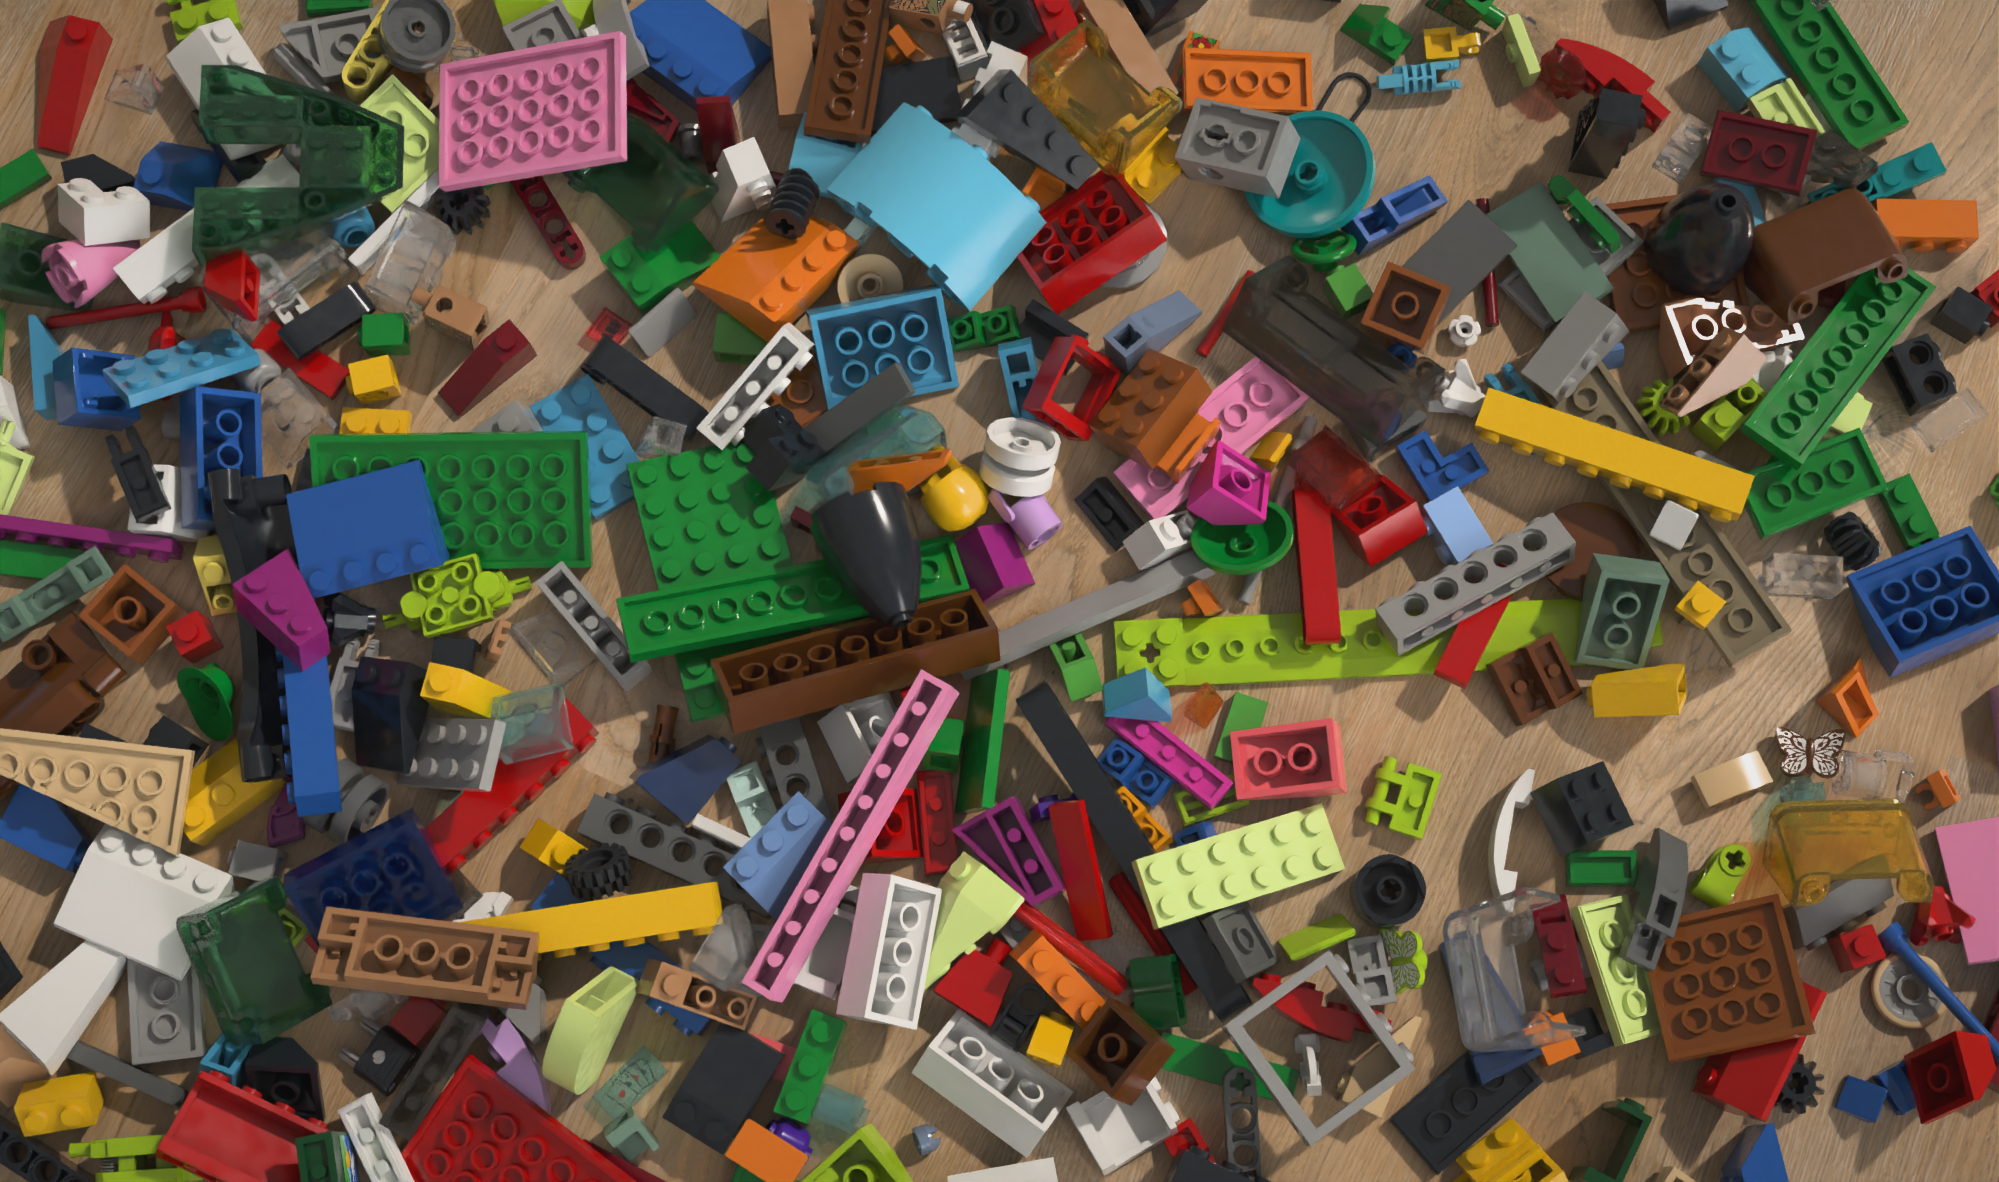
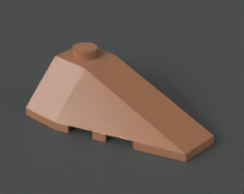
M1692 297L1664 303L1661 306L1659 352L1670 379L1682 378L1689 370L1691 363L1699 358L1711 343L1712 338L1724 326L1744 334L1761 352L1772 351L1778 347L1791 345L1805 339L1798 321L1788 325L1767 305L1755 304L1753 307L1734 305L1732 301L1713 303L1704 302V298Z

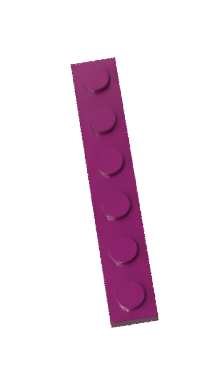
M0 514V540L3 539L4 535L15 536V540L22 543L36 544L37 540L48 541V545L53 547L69 548L70 544L82 546L81 549L84 551L96 546L101 554L103 549L113 550L115 555L125 558H135L136 554L148 555L147 559L159 563H168L169 559L181 560L184 550L182 545L170 538Z

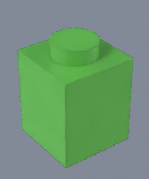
M1355 263L1347 267L1339 265L1326 274L1327 277L1325 278L1322 290L1341 322L1367 309L1373 292Z

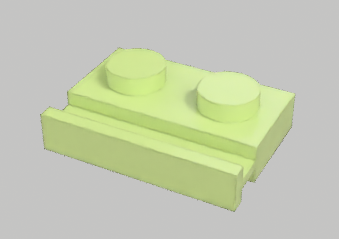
M1791 78L1749 98L1746 103L1756 118L1818 130L1817 139L1825 132Z

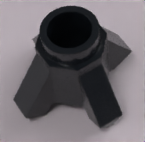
M340 592L323 596L324 604L329 606L323 612V620L328 629L329 642L333 641L336 645L341 646L357 637H364L365 634L373 635L376 625V610L374 607L359 604Z

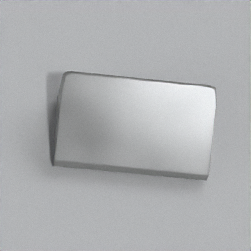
M675 288L633 325L628 332L635 345L647 357H652L695 319L697 314L679 288Z

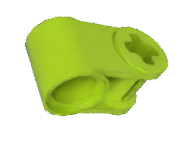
M1731 844L1716 849L1705 867L1692 882L1688 893L1711 908L1728 905L1736 892L1737 886L1750 868L1751 856L1749 851L1738 844ZM1733 854L1734 857L1732 859V862L1736 864V866L1729 868V860L1726 858V856Z

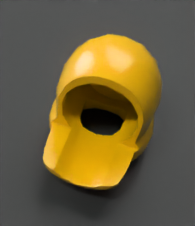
M936 445L928 451L942 450L945 448L941 445ZM953 455L946 466L918 484L924 493L920 498L924 510L939 528L946 531H961L972 525L986 512L989 504V488L974 469L965 464H960Z

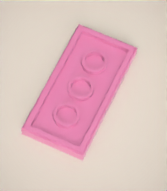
M1999 817L1935 827L1934 832L1951 900L1976 918L1974 925L1969 929L1959 926L1967 964L1969 966L1999 961Z

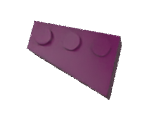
M289 548L232 584L236 610L302 672L331 653L327 626Z
M1011 796L995 805L993 809L986 810L952 829L958 837L965 841L977 855L985 860L1031 906L1039 907L1066 892L1065 884L1019 798Z

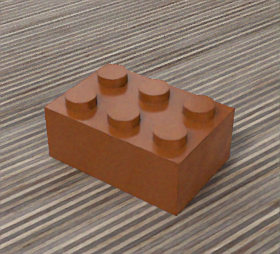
M1148 349L1089 426L1105 448L1150 469H1154L1212 394V390L1197 368Z

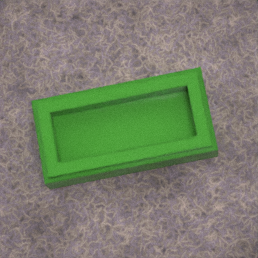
M1235 692L1214 758L1233 764L1230 732L1260 728L1268 702Z

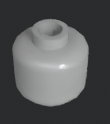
M254 349L259 355L260 366L233 374L232 377L244 392L261 393V398H267L274 395L280 389L283 371L269 353L262 349Z

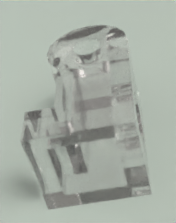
M654 416L642 427L641 440L636 454L644 459L665 457L667 454L675 457L679 456L687 425Z

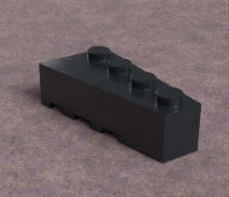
M1012 69L998 70L955 116L956 119L1005 148L1007 152L1025 161L1032 168L1038 167L1066 183L1067 189L1078 190L1100 166Z
M1601 88L1594 95V99H1590L1588 105H1585L1583 110L1578 112L1568 172L1607 179L1613 168L1618 169L1621 156L1626 155L1629 143L1634 142L1637 129L1641 130L1644 122L1645 109H1640L1641 95Z

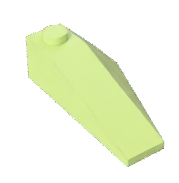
M965 852L951 865L937 887L942 889L924 990L949 971L950 962L961 953L965 952L969 955L977 948L975 942L990 931L994 935L999 931L1025 900L997 875Z

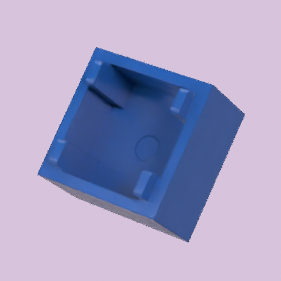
M72 347L54 359L52 363L58 425L122 431L140 420V405L130 408L105 382L102 369L111 367L120 360H133L135 355Z

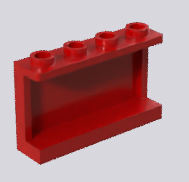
M210 1070L209 1073L200 1071L195 1084L166 1136L164 1135L155 1157L208 1182H301L295 1138L328 1132V1126L318 1119L309 1117L308 1120H305L295 1115V1110L287 1104L276 1102L274 1105L261 1099L263 1095L251 1087L243 1086L240 1089L228 1083L230 1079L217 1071Z

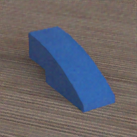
M1429 175L1381 197L1375 205L1360 211L1340 230L1346 231L1355 237L1357 242L1355 252L1359 256L1414 226L1446 205L1448 201Z

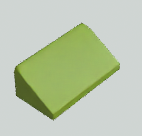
M1336 914L1281 938L1279 945L1287 963L1292 964L1352 938L1356 932L1344 915Z

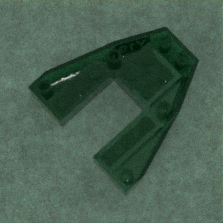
M202 65L198 126L206 144H301L299 187H195L192 252L200 267L205 266L206 262L242 249L245 253L308 235L369 208L403 188V125L339 96L241 66Z

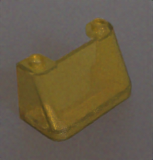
M1086 19L1030 60L1027 87L1100 165L1099 168L1109 176L1117 177L1133 163L1179 111L1181 100L1173 90L1162 86L1156 87L1151 93L1147 91L1108 56L1109 39L1103 29L1096 27Z
M1899 800L1787 801L1775 806L1770 813L1762 864L1791 906L1815 905L1827 896L1831 880L1897 878L1896 889L1902 899L1912 903L1931 902L1934 880L1912 816L1905 805Z

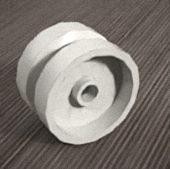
M1008 417L994 421L989 425L984 444L986 450L983 453L979 469L981 479L991 488L1013 496L1032 497L1044 494L1050 490L1054 477V464L1056 463L1061 444L1058 434L1040 422L1025 418Z

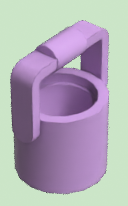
M992 489L988 494L989 501L1004 521L1011 526L1028 550L1034 549L1049 540L1063 526V522L1048 504L1043 494L1023 497L1011 508L1001 496L1005 493Z

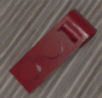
M1565 894L1529 899L1532 922L1537 933L1550 998L1586 993L1587 987Z

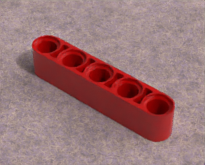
M1293 488L1292 514L1303 641L1305 645L1339 644L1341 640V623L1328 488Z

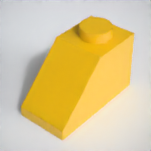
M1053 1011L1049 1012L1048 1017L1041 1014L1026 1057L1060 1069L1074 1026L1068 1024L1070 1018Z

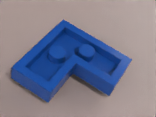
M1426 430L1397 445L1395 451L1427 503L1457 486L1459 489H1462L1489 472L1488 467L1473 443L1443 458Z

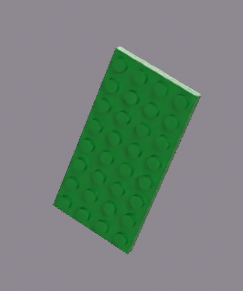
M588 431L311 434L309 436L312 487L420 459L450 555L447 561L476 553L479 556L481 569L553 568L561 561L568 568L593 566Z
M743 439L736 446L730 442L723 450L713 445L626 464L657 591L793 565L773 490L768 492L746 469V466L756 453ZM806 628L674 654L691 723L725 715L715 691L710 660L811 633V629Z

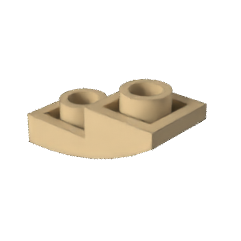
M1758 751L1729 760L1690 777L1705 809L1731 801L1739 795L1766 787L1774 782Z

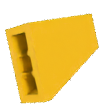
M429 662L420 696L440 712L473 719H496L505 722L513 692L464 669Z
M1685 662L1598 674L1595 676L1591 686H1587L1588 707H1593L1594 718L1680 715L1688 696Z

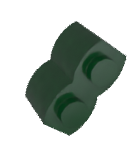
M1177 953L1136 957L1129 960V966L1126 968L1125 975L1127 985L1133 989L1134 1002L1131 1003V1008L1153 1029L1181 1027L1187 1024L1186 1003L1182 990L1181 968Z

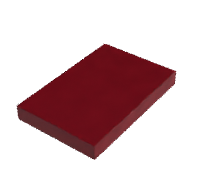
M1717 110L1700 176L1800 197L1818 130Z

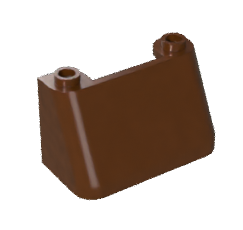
M1849 188L1755 226L1752 248L1744 264V282L1749 290L1785 323L1790 325L1810 316L1814 312L1818 302V291L1871 269H1874L1875 277L1882 283H1892L1907 277L1908 262L1869 199L1858 189Z

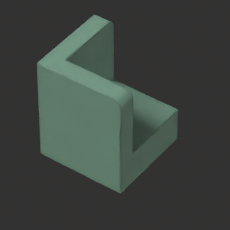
M632 1106L603 1128L607 1141L613 1148L617 1147L628 1161H632L649 1147L653 1151L660 1148L657 1137Z

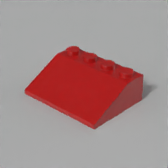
M1111 163L1087 179L1078 190H1071L1039 212L1047 223L1022 252L1019 253L1017 258L1056 314H1060L1143 256L1155 250L1166 242L1167 238L1153 214L1116 166Z

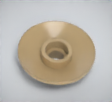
M865 253L852 258L842 268L837 281V292L841 303L903 291V278L898 267L889 258L876 253ZM867 278L874 280V285L869 289L863 287V282Z

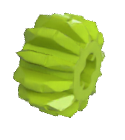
M1673 378L1668 379L1665 385L1660 379L1655 380L1652 383V387L1646 386L1641 391L1643 398H1639L1636 402V406L1642 409L1639 413L1642 419L1649 421L1647 426L1650 430L1654 426L1657 427L1659 436H1663L1667 430L1672 435L1677 434L1680 431V427L1686 428L1691 423L1689 417L1695 413L1694 410L1679 417L1659 406L1667 396L1668 391L1674 386Z

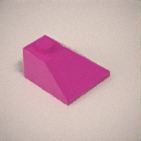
M1217 440L1190 484L1187 509L1212 525L1262 524L1266 521L1271 473L1220 440Z

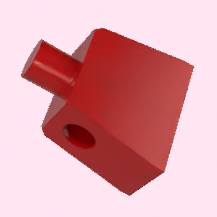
M994 937L984 954L976 949L969 955L965 953L933 990L934 993L991 1028L997 1018L1013 977V973L1002 966L1012 948Z

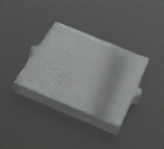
M1112 928L1113 936L1108 939L1092 940L1088 948L1126 977L1125 972L1127 966H1129V960L1136 957L1150 956L1153 950L1133 940L1130 933L1123 934ZM1079 967L1076 969L1098 994L1103 993L1119 1002L1125 1003L1132 990L1127 985L1120 995H1114Z

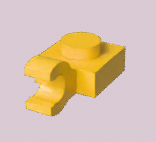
M1456 26L1423 29L1422 32L1425 63L1459 59V53L1464 55L1479 54V47H1481L1480 33L1457 35Z

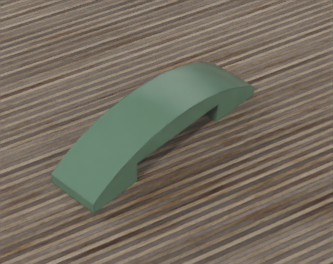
M96 546L92 547L66 563L59 570L0 604V639L2 642L5 643L109 580L114 573Z

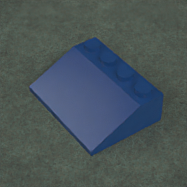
M646 0L630 12L636 37L644 45L650 66L642 71V73L696 112V97L730 96L733 106L771 61V51L767 44L705 0Z
M420 459L286 494L299 569L313 599L443 565L450 557Z
M1971 526L1846 576L1871 647L1889 678L1999 634V571Z

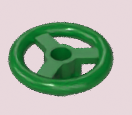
M1336 230L1319 237L1297 238L1292 243L1290 252L1296 260L1312 264L1313 270L1327 272L1339 266L1338 260L1349 256L1355 250L1357 242L1352 234ZM1346 244L1343 248L1337 250V246ZM1301 248H1303V249H1310V250H1311V254H1310V253H1305V252L1301 251L1300 249H1301Z

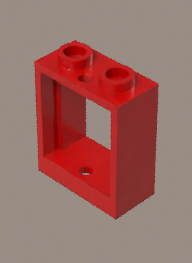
M1074 334L1070 337H1055L1022 408L1068 440L1089 441L1093 433L1089 425L1107 403L1122 371L1111 363L1112 359L1109 356L1094 351L1088 347L1089 342L1086 339ZM1070 357L1092 373L1073 414L1051 399Z

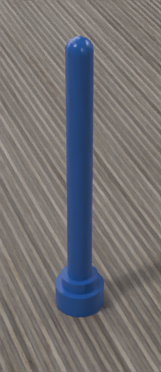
M1896 921L1880 933L1878 938L1884 950L1889 949L1892 954L1896 952L1970 1033L1987 1035L1993 1058L1999 1064V1042L1907 944L1909 941L1905 936L1907 932Z

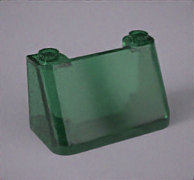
M627 112V161L561 172L569 179L567 183L571 188L583 194L585 191L596 193L633 227L630 232L634 238L632 243L646 253H650V251L658 252L712 202L719 191V187L652 126L630 112Z
M278 876L265 878L180 916L176 921L178 934L225 1038L236 1046L264 1044L333 1004L329 995V986L313 984L310 978L312 973L305 974L278 911L286 907L288 892L284 884L279 881Z

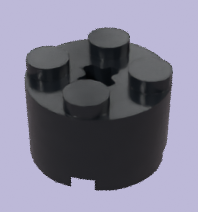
M1393 854L1380 855L1368 861L1356 873L1350 887V899L1356 914L1370 927L1379 929L1397 928L1414 918L1420 911L1426 895V883L1419 868L1412 862ZM1384 884L1387 889L1393 888L1395 890L1391 900L1388 896H1382L1380 892L1384 888Z

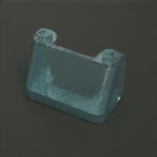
M900 405L813 465L806 475L807 487L820 506L847 491H850L852 496L855 486L851 475L847 471L851 463L856 460L887 457L901 447L906 454L926 452L936 445H941L947 449L945 429L932 413L909 405Z

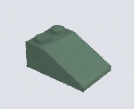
M1598 553L1592 554L1584 583L1574 659L1576 663L1627 670L1644 668L1669 584V578L1660 562Z

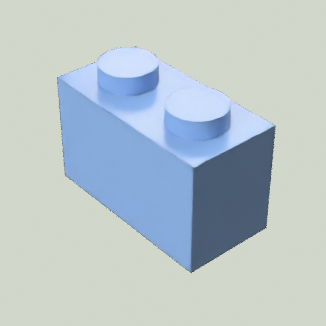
M1458 486L1426 503L1420 509L1428 532L1425 535L1432 536L1437 544L1436 553L1445 565L1455 566L1466 560L1474 551L1486 549L1494 544Z

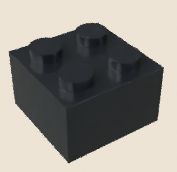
M1604 761L1559 777L1530 792L1560 857L1608 838L1634 825Z

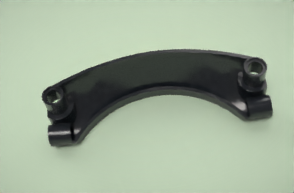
M232 468L209 472L213 520L226 559L231 584L288 548L299 568L286 494L292 493L288 476L280 474L256 478L253 475L241 477L240 470ZM237 611L243 668L242 706L237 732L242 782L251 783L293 778V774L286 775L284 753H291L290 745L284 746L282 725L288 724V717L281 716L279 696H286V689H279L277 669L284 668L283 661L277 662L275 646Z

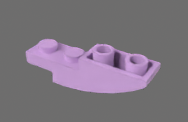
M469 1003L463 1009L469 1016L465 1020L466 1024L475 1035L479 1037L483 1034L491 1043L487 1050L499 1064L503 1061L507 1063L497 1074L551 1115L546 1081L535 1052L525 1035L508 1018L498 1024L483 1005Z

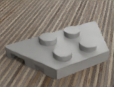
M382 6L279 26L282 36L324 84L341 81L343 67ZM372 52L368 55V57L378 58L382 54L379 52Z

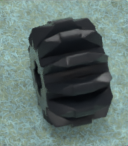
M482 186L448 192L441 189L444 195L434 196V202L438 206L434 209L435 216L441 219L440 224L444 229L451 228L452 232L457 236L463 228L467 234L472 235V227L474 225L483 228L484 223L481 218H490L491 213L486 207L490 205L491 201L487 195H484L485 191Z
M1849 511L1837 516L1824 528V535L1831 549L1852 570L1857 571L1867 567L1882 554L1879 541L1875 538L1874 533L1853 512Z
M1798 1054L1774 1106L1781 1104L1783 1113L1790 1114L1794 1109L1797 1114L1806 1113V1105L1811 1108L1818 1105L1814 1095H1823L1825 1091L1822 1087L1816 1086V1081H1822L1824 1076L1823 1074L1813 1075L1812 1072L1817 1065L1814 1061L1804 1064V1055ZM1797 1079L1798 1086L1789 1089L1787 1082Z

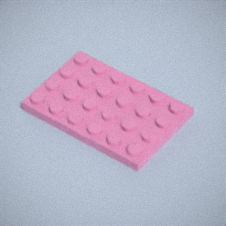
M621 31L440 64L439 188L443 191L448 192L627 161L626 36Z

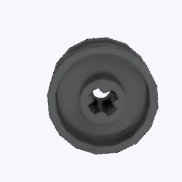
M389 0L378 25L377 41L381 53L390 64L402 71L418 74L431 71L443 62L455 38L456 23L451 9L443 0Z
M344 758L338 761L342 812L303 816V823L321 834L329 830V839L346 849H350L365 837L380 816L389 796L390 785L372 774L364 777V769Z

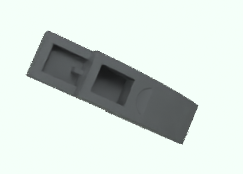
M1660 828L1654 829L1633 893L1639 895L1618 955L1623 960L1645 971H1655L1665 939L1674 938L1687 886V843Z

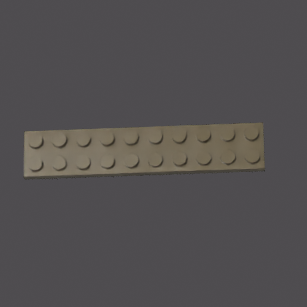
M1602 361L1582 379L1575 391L1560 403L1539 389V394L1549 408L1660 444ZM1597 475L1655 561L1661 563L1669 581L1682 599L1695 583L1699 581L1726 601L1724 607L1707 625L1704 631L1730 668L1791 632L1792 629L1715 520L1710 517L1708 511L1699 508L1693 511L1699 516L1684 546L1679 551L1649 536L1666 501L1670 500L1674 503H1677V501L1663 497V500H1656L1644 495L1642 489L1630 486L1629 489L1620 488L1611 484L1609 478Z

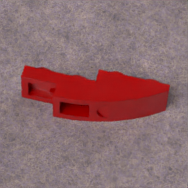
M1563 38L1556 42L1550 57L1558 69L1568 72L1577 80L1579 87L1584 92L1591 93L1594 96L1601 88L1641 95L1640 109H1645L1642 127L1648 128L1655 133L1663 126L1671 112L1649 93L1655 81L1642 70L1625 59L1594 45Z
M1260 973V978L1254 977L1251 979L1250 988L1262 999L1282 984L1281 977ZM1304 981L1270 1006L1274 1011L1292 1023L1328 1039L1349 1043L1352 1042L1353 1030L1373 1034L1358 1013L1348 1012V1005L1328 1001L1327 1007L1321 1006L1324 992L1315 990L1316 984ZM1373 1010L1376 1015H1377L1378 1013H1382V1014H1383V1012H1379V1011Z

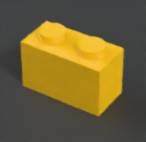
M93 1071L24 1083L14 1106V1111L23 1136L29 1137L95 1126L105 1099L96 1072Z

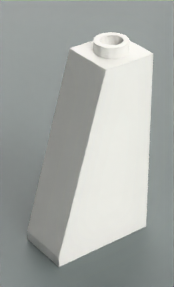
M85 940L0 1013V1024L50 1075H53L126 970L127 958Z

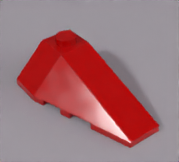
M71 15L49 22L39 49L37 146L40 149L68 156L71 155L113 40L100 22Z

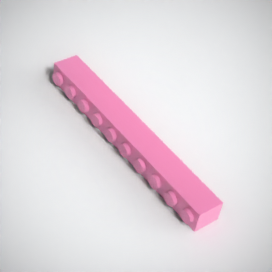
M921 669L742 980L743 984L771 1001H784L958 697L959 692L951 685Z

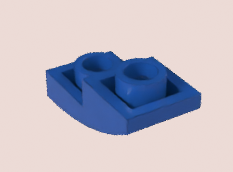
M1115 737L1098 759L1101 767L1109 777L1119 785L1125 786L1135 797L1153 810L1174 784L1170 776L1146 761L1142 754L1117 737Z

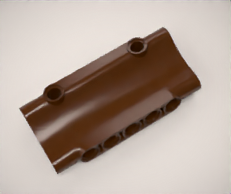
M70 611L41 640H32L27 643L22 650V661L0 680V728L71 736L98 711L101 706L100 700L127 677L128 674L103 647L87 624ZM44 650H48V659L45 663L38 665V655ZM0 775V800L19 782Z

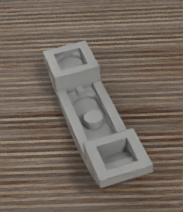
M593 0L594 18L599 35L621 31L626 36V81L649 68L644 45L636 37L628 9V4L631 3V0Z

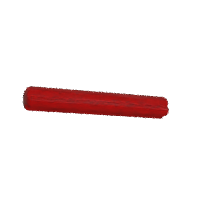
M1120 872L1109 880L1110 887L1156 955L1176 953L1161 928L1154 930L1147 907L1126 874ZM1179 958L1182 990L1184 996H1187L1195 991L1198 986Z
M1026 900L1012 915L1013 918L1030 931L1034 929L1043 935L1059 953L1114 995H1120L1127 987L1126 977L1034 906H1031Z

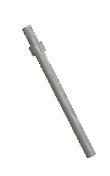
M1305 416L1298 438H1294L1289 449L1291 456L1273 502L1284 510L1288 504L1303 460L1308 459L1312 448L1310 441L1318 419L1312 416ZM1262 571L1246 575L1237 600L1238 602L1245 605L1251 604Z

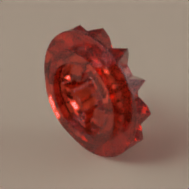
M1555 48L1549 50L1541 57V62L1539 63L1541 71L1538 81L1545 83V92L1552 91L1556 99L1565 97L1568 100L1583 90L1586 83V72L1582 62L1574 53L1566 49ZM1565 68L1563 79L1558 80L1556 77L1558 71Z

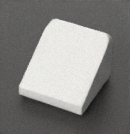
M1667 500L1649 536L1681 551L1699 515Z

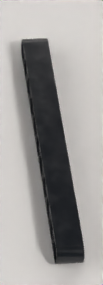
M1044 680L1015 700L1078 800H1085L1088 816L1144 902L1131 862L1156 854L1157 852L1057 696ZM1198 917L1161 928L1222 1023L1253 1005L1241 983L1236 984L1233 977L1227 972L1215 944L1209 940L1207 930Z

